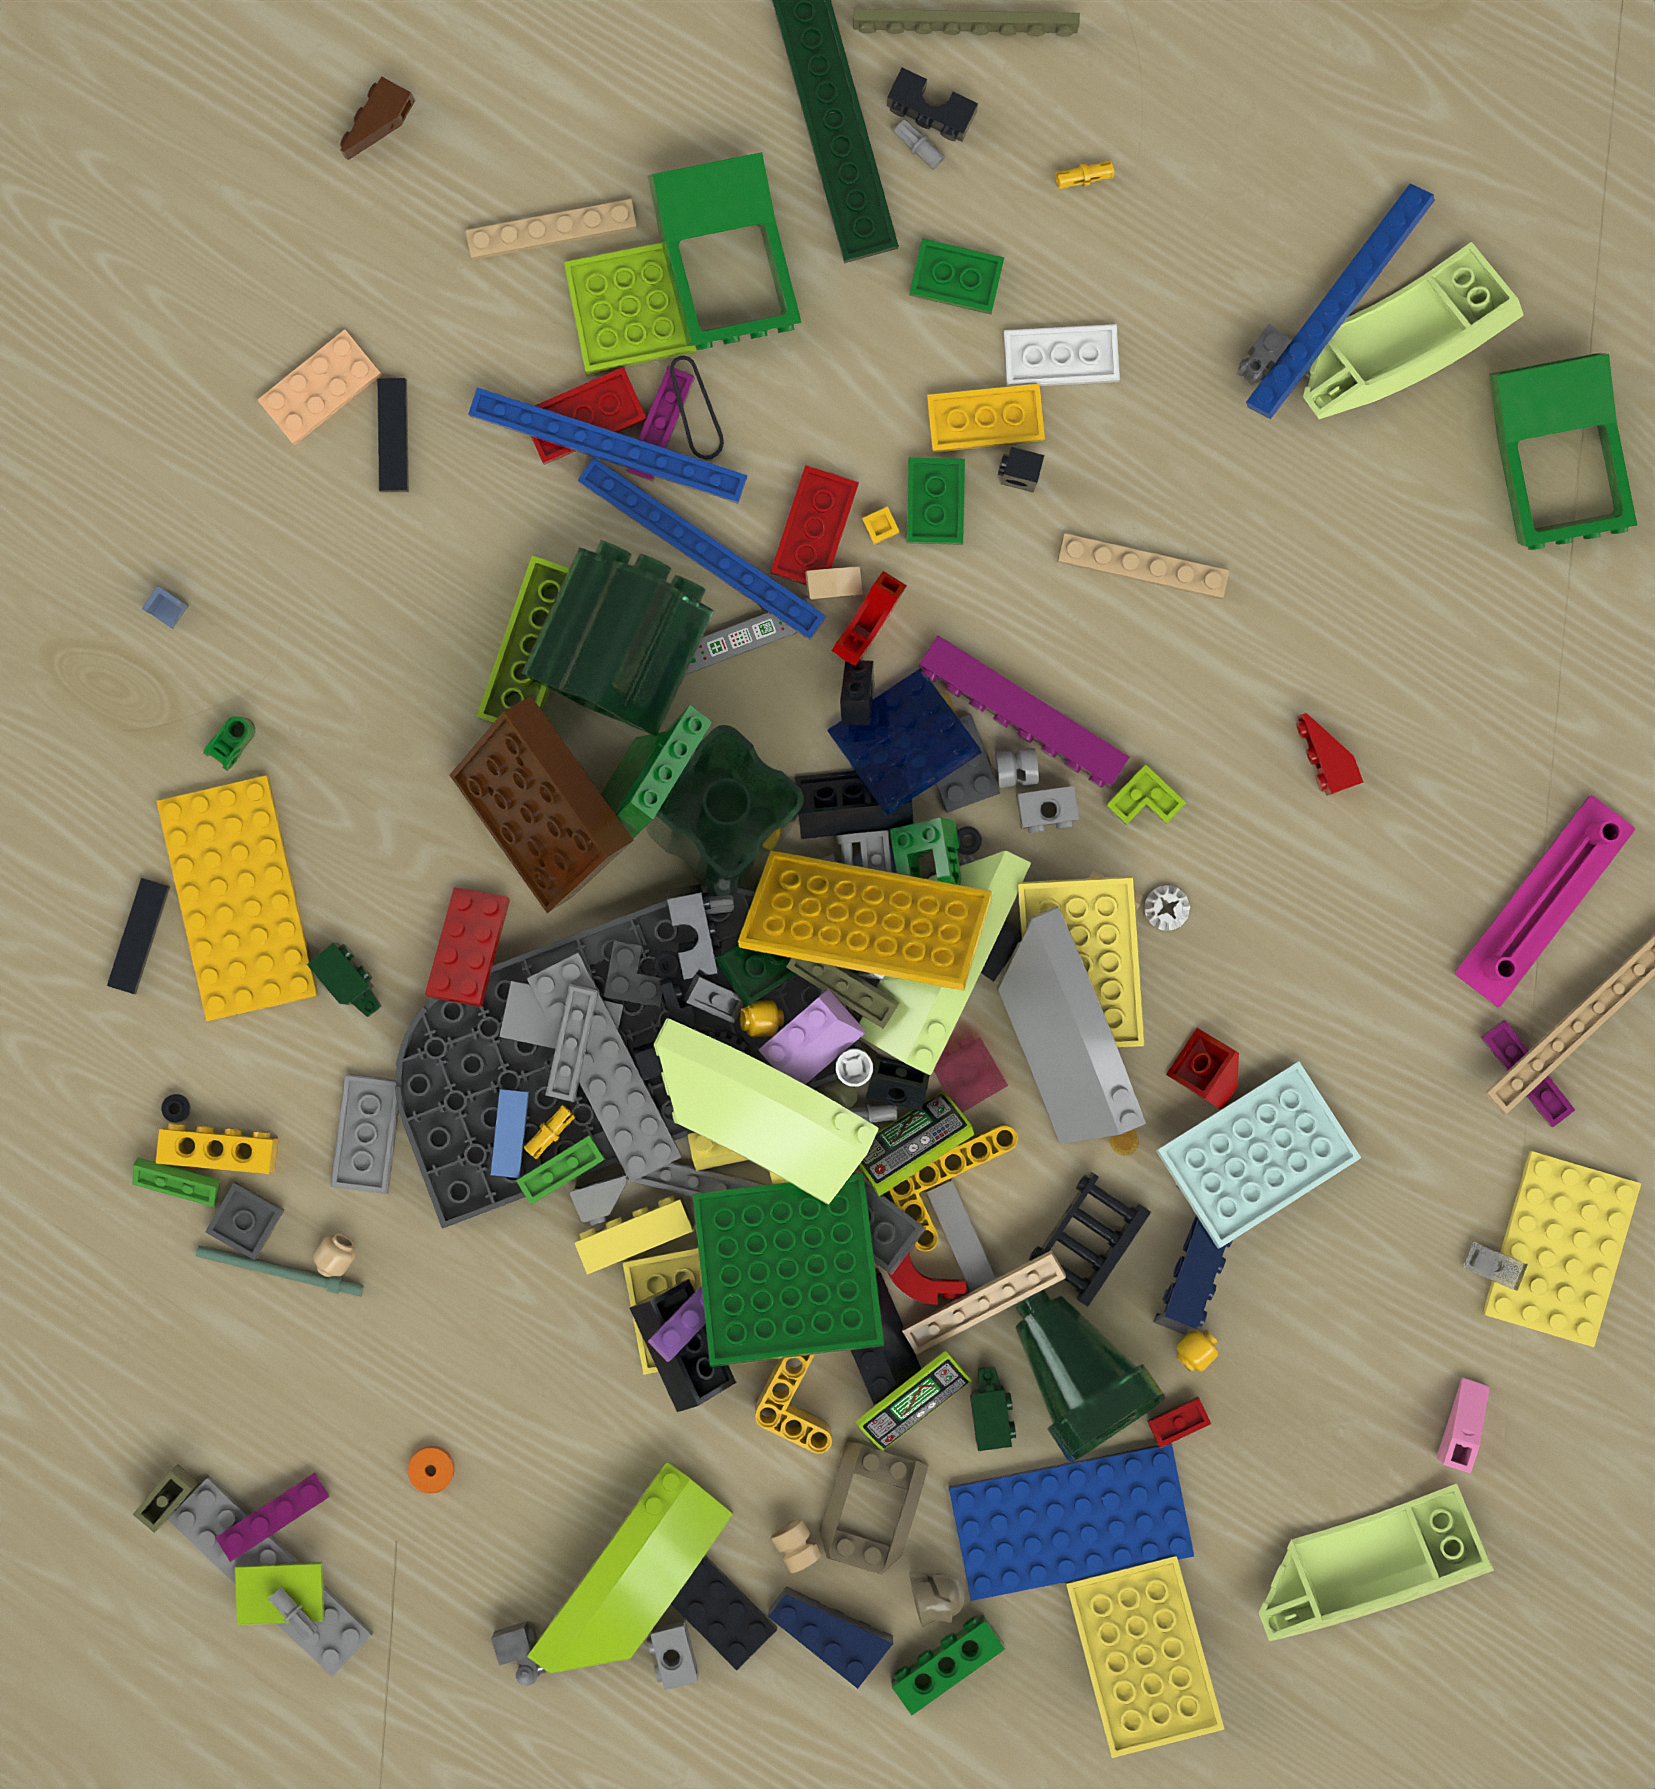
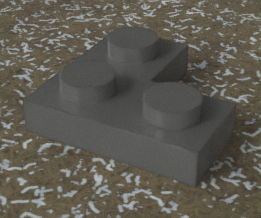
M614 941L604 997L661 1007L663 992L659 980L664 978L638 974L642 945Z

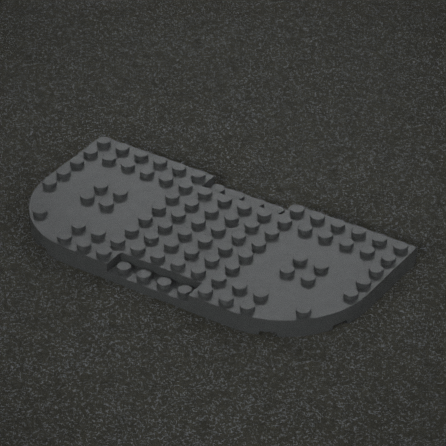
M709 887L702 889L703 893L708 892L709 897L733 896L734 911L707 914L708 920L714 919L717 936H713L712 941L713 946H719L721 954L738 944L756 891L733 887ZM667 900L493 965L482 1007L431 998L415 1016L400 1046L396 1062L395 1094L403 1126L442 1229L526 1197L516 1182L519 1178L491 1175L500 1089L529 1092L524 1146L541 1129L539 1126L543 1122L547 1123L562 1105L576 1116L558 1135L560 1138L556 1142L553 1141L538 1159L531 1156L523 1146L520 1178L589 1135L592 1136L605 1160L576 1178L620 1162L580 1082L574 1102L546 1096L556 1049L500 1037L511 981L529 984L528 977L579 952L603 1000L624 1004L619 1032L639 1069L633 1048L655 1041L666 1018H669V1010L664 995L661 1007L607 998L604 997L614 941L642 945L638 974L659 977L654 970L656 956L663 951H673L678 954V943L688 942L697 935V931L690 925L672 926ZM670 959L663 962V968L667 971L671 970L674 966ZM718 963V973L702 976L735 991ZM681 970L677 977L671 979L672 985L678 983L684 998L694 978L684 979ZM797 974L758 1000H773L778 1009L783 1010L784 1024L779 1026L778 1033L815 1001L822 990ZM691 1005L695 1031L702 1034L716 1030L734 1033V1035L742 1038L746 1045L749 1046L753 1058L773 1067L759 1051L772 1037H750L741 1028L740 1014L736 1022L731 1023ZM859 1039L847 1048L863 1050ZM837 1058L805 1085L813 1089L839 1079L836 1073ZM662 1074L644 1080L674 1141L688 1136L687 1134L695 1133L674 1123L672 1115L674 1109L670 1095H667Z

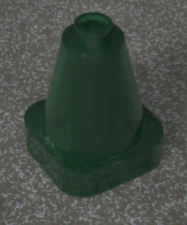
M1043 1289L1028 1297L1016 1307L1023 1320L1016 1325L1015 1329L1052 1421V1425L1047 1430L1068 1461L1074 1462L1091 1452L1165 1400L1164 1393L1145 1365L1136 1366L1063 1296L1051 1300Z

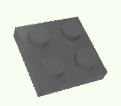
M234 1182L205 1233L249 1258L256 1260L282 1216L284 1209L241 1184Z

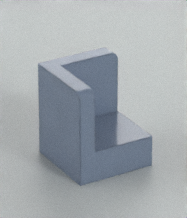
M157 586L142 609L173 629L188 608V605L167 590Z

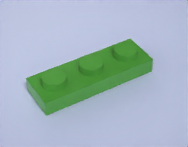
M589 1135L519 1178L516 1182L532 1205L602 1162L605 1158L592 1136Z
M137 1157L133 1165L132 1185L214 1207L218 1200L220 1182L218 1179L164 1164H157L154 1161Z

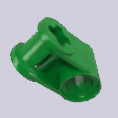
M234 716L229 718L217 735L207 744L203 753L206 756L211 755L223 765L222 768L228 771L238 761L242 751L254 737L255 726L253 722L243 717ZM239 722H242L245 726V732L241 737H237L234 733V727Z

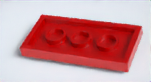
M624 367L535 405L536 407L616 433L646 421V416ZM531 437L543 465L576 452Z
M805 465L774 559L771 574L807 585L806 571L832 569L859 482Z
M453 888L425 991L427 997L482 1007L510 902L508 897Z

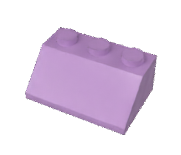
M827 989L767 1041L759 1051L774 1069L806 1084L864 1035L866 1031L834 994Z

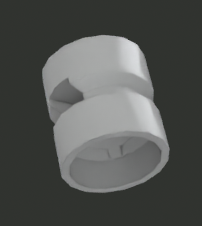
M1035 748L1019 749L1017 754H1014L1011 750L995 752L998 788L1014 787L1017 782H1020L1022 786L1039 784Z

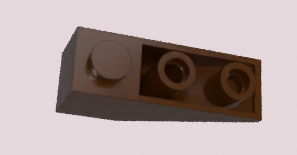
M382 76L378 83H373L368 92L369 99L364 108L360 107L354 117L355 124L350 132L347 131L341 140L340 151L343 156L350 160L402 126L415 103L411 92Z

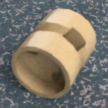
M803 1519L789 1523L771 1536V1540L778 1552L785 1553L783 1561L790 1573L803 1570L822 1556L815 1540L808 1539L810 1531Z

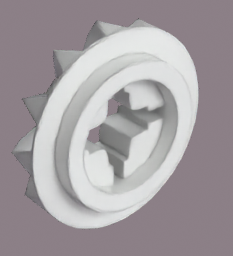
M1165 885L1154 889L1148 895L1144 910L1146 918L1151 925L1160 930L1170 931L1181 927L1188 919L1190 904L1187 895L1179 888ZM1160 898L1167 903L1178 902L1172 908L1175 918L1168 913L1157 915L1163 908Z

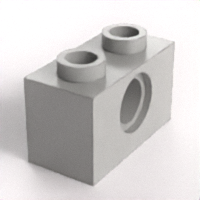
M1074 786L1016 795L1021 829L1028 828V833L1045 831V825L1056 824V829L1073 827V821L1079 820ZM1043 803L1054 805L1056 812L1052 818H1046L1041 814L1040 808Z
M683 1619L654 1627L651 1630V1637L647 1638L650 1654H656L658 1665H654L657 1682H663L664 1690L698 1682L699 1671L686 1620ZM673 1649L679 1653L680 1658L670 1661L665 1657L664 1653L667 1650Z

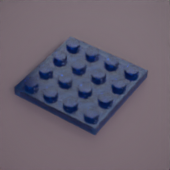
M922 668L873 699L870 725H842L840 721L827 730L886 816L982 753L978 744L930 679L921 674Z

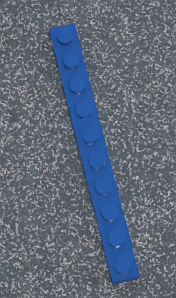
M1413 184L1408 185L1248 398L1246 404L1249 409L1269 419L1274 416L1435 201L1434 194Z
M480 388L476 389L468 413L470 417L737 504L740 502L747 480V475Z
M594 457L579 477L578 482L808 640H811L825 620L826 615Z

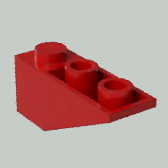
M1307 713L1298 716L1297 730L1300 737L1305 738L1309 748L1306 749V754L1310 764H1315L1319 775L1316 776V781L1321 792L1325 791L1328 796L1364 783L1354 755Z

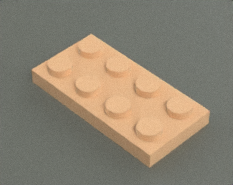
M344 329L261 396L258 402L289 440L296 445L382 374Z

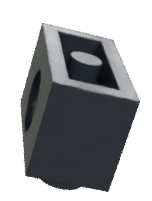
M1011 447L1009 454L1003 453L997 475L1003 476L1001 485L1034 492L1045 455Z
M859 660L856 666L845 661L840 697L842 725H870L875 686L874 661Z
M875 1056L873 1073L869 1079L866 1099L921 1111L930 1075L902 1061Z

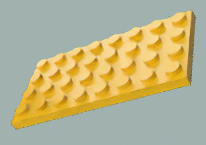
M261 776L156 801L206 1021L319 996L314 973L307 966L311 959L269 776Z
M771 850L738 940L739 948L964 991L992 899V891Z

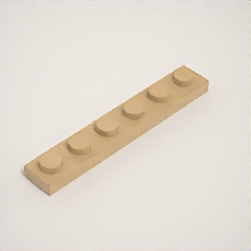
M632 199L469 229L466 230L471 259L477 260L637 229Z
M1066 533L1063 535L1058 563L1218 599L1224 598L1230 571Z
M1051 1250L904 1326L902 1332L917 1355L1065 1279L1066 1274Z

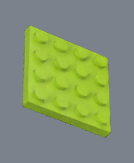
M662 243L564 262L586 374L697 353L695 346H687Z

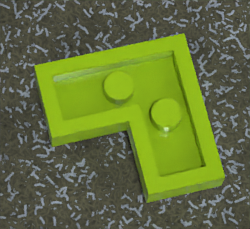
M1145 764L1111 799L1106 807L1127 825L1146 805L1167 824L1186 802Z

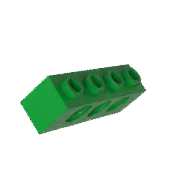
M985 1615L979 1618L977 1616L970 1618L963 1624L964 1629L957 1634L952 1632L946 1635L939 1642L941 1644L933 1651L928 1649L922 1652L916 1658L917 1662L909 1668L903 1666L893 1674L894 1679L891 1680L892 1689L911 1716L1005 1650L1004 1642ZM968 1640H973L977 1643L976 1649L971 1652L962 1649L963 1643ZM943 1657H950L954 1660L953 1665L949 1668H942L938 1663ZM919 1674H928L931 1677L930 1681L925 1685L918 1684L915 1679Z

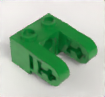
M937 818L890 829L897 874L922 878L919 858L924 857L925 853L933 852L938 881L961 885L957 854L959 842L956 822L954 820Z

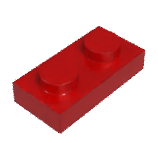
M1195 1397L1147 1420L1160 1448L1211 1425L1199 1397Z

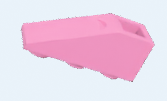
M1461 1378L1436 1457L1443 1465L1468 1473L1472 1472L1480 1446L1490 1386Z

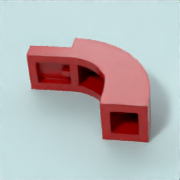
M883 571L874 582L856 615L831 651L842 660L856 666L877 637L907 585Z
M910 1251L892 1275L888 1273L891 1280L903 1293L923 1303L937 1305L938 1293H943V1298L950 1299L960 1298V1294H966L965 1279H937L921 1274L911 1262Z

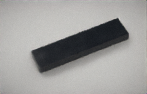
M377 378L379 491L409 492L407 379Z
M141 878L107 986L131 994L137 993L170 886Z

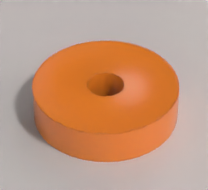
M427 1446L420 1449L414 1454L408 1465V1477L412 1485L417 1490L428 1494L437 1493L445 1489L453 1479L455 1465L451 1455L443 1448L437 1446ZM428 1465H433L436 1468L435 1474L427 1472L426 1468Z

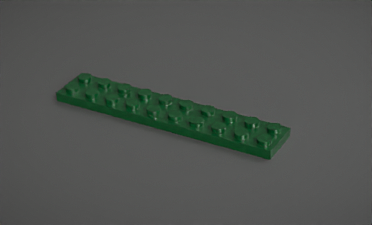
M772 0L844 263L898 249L899 245L831 0Z

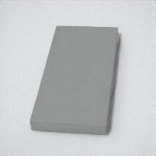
M512 980L500 1037L556 1049L558 1039L530 984ZM604 1000L619 1030L624 1004Z
M345 1074L331 1187L388 1194L399 1114L395 1094L396 1080Z

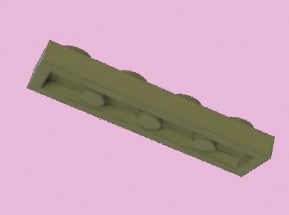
M791 958L787 965L788 969L824 992L829 989L840 1002L884 1029L900 1004L846 968Z

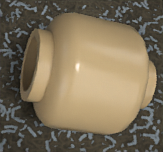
M342 1234L326 1236L313 1256L318 1272L326 1277L344 1275L356 1256L354 1243Z

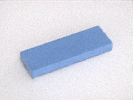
M500 1089L491 1175L520 1178L529 1092Z

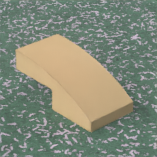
M860 567L832 568L805 572L808 600L863 595Z

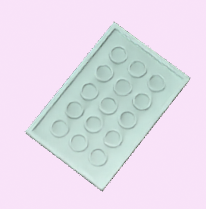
M1299 1061L1156 1150L1218 1249L1361 1159V1156Z

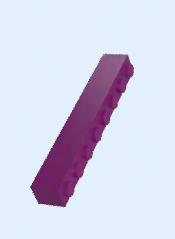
M940 636L936 637L919 664V667L923 669L921 674L933 682H936L937 679L947 685L945 689L956 697H960L961 694L971 700L969 705L982 713L986 709L994 714L993 720L1006 728L1008 725L1013 726L1018 730L1017 735L1029 743L1035 740L1042 745L1041 750L1053 758L1058 755L1065 759V766L1076 773H1079L1080 770L1090 775L1088 780L1100 788H1103L1104 785L1107 787L1112 786L1130 758Z

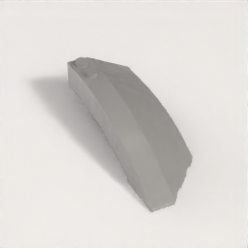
M1055 906L1032 916L1026 926L1027 931L1022 941L1018 942L1010 958L1007 972L1004 978L1001 977L997 989L1019 1039L1059 1143L1120 1135L1146 1124L1103 1010L1059 907Z

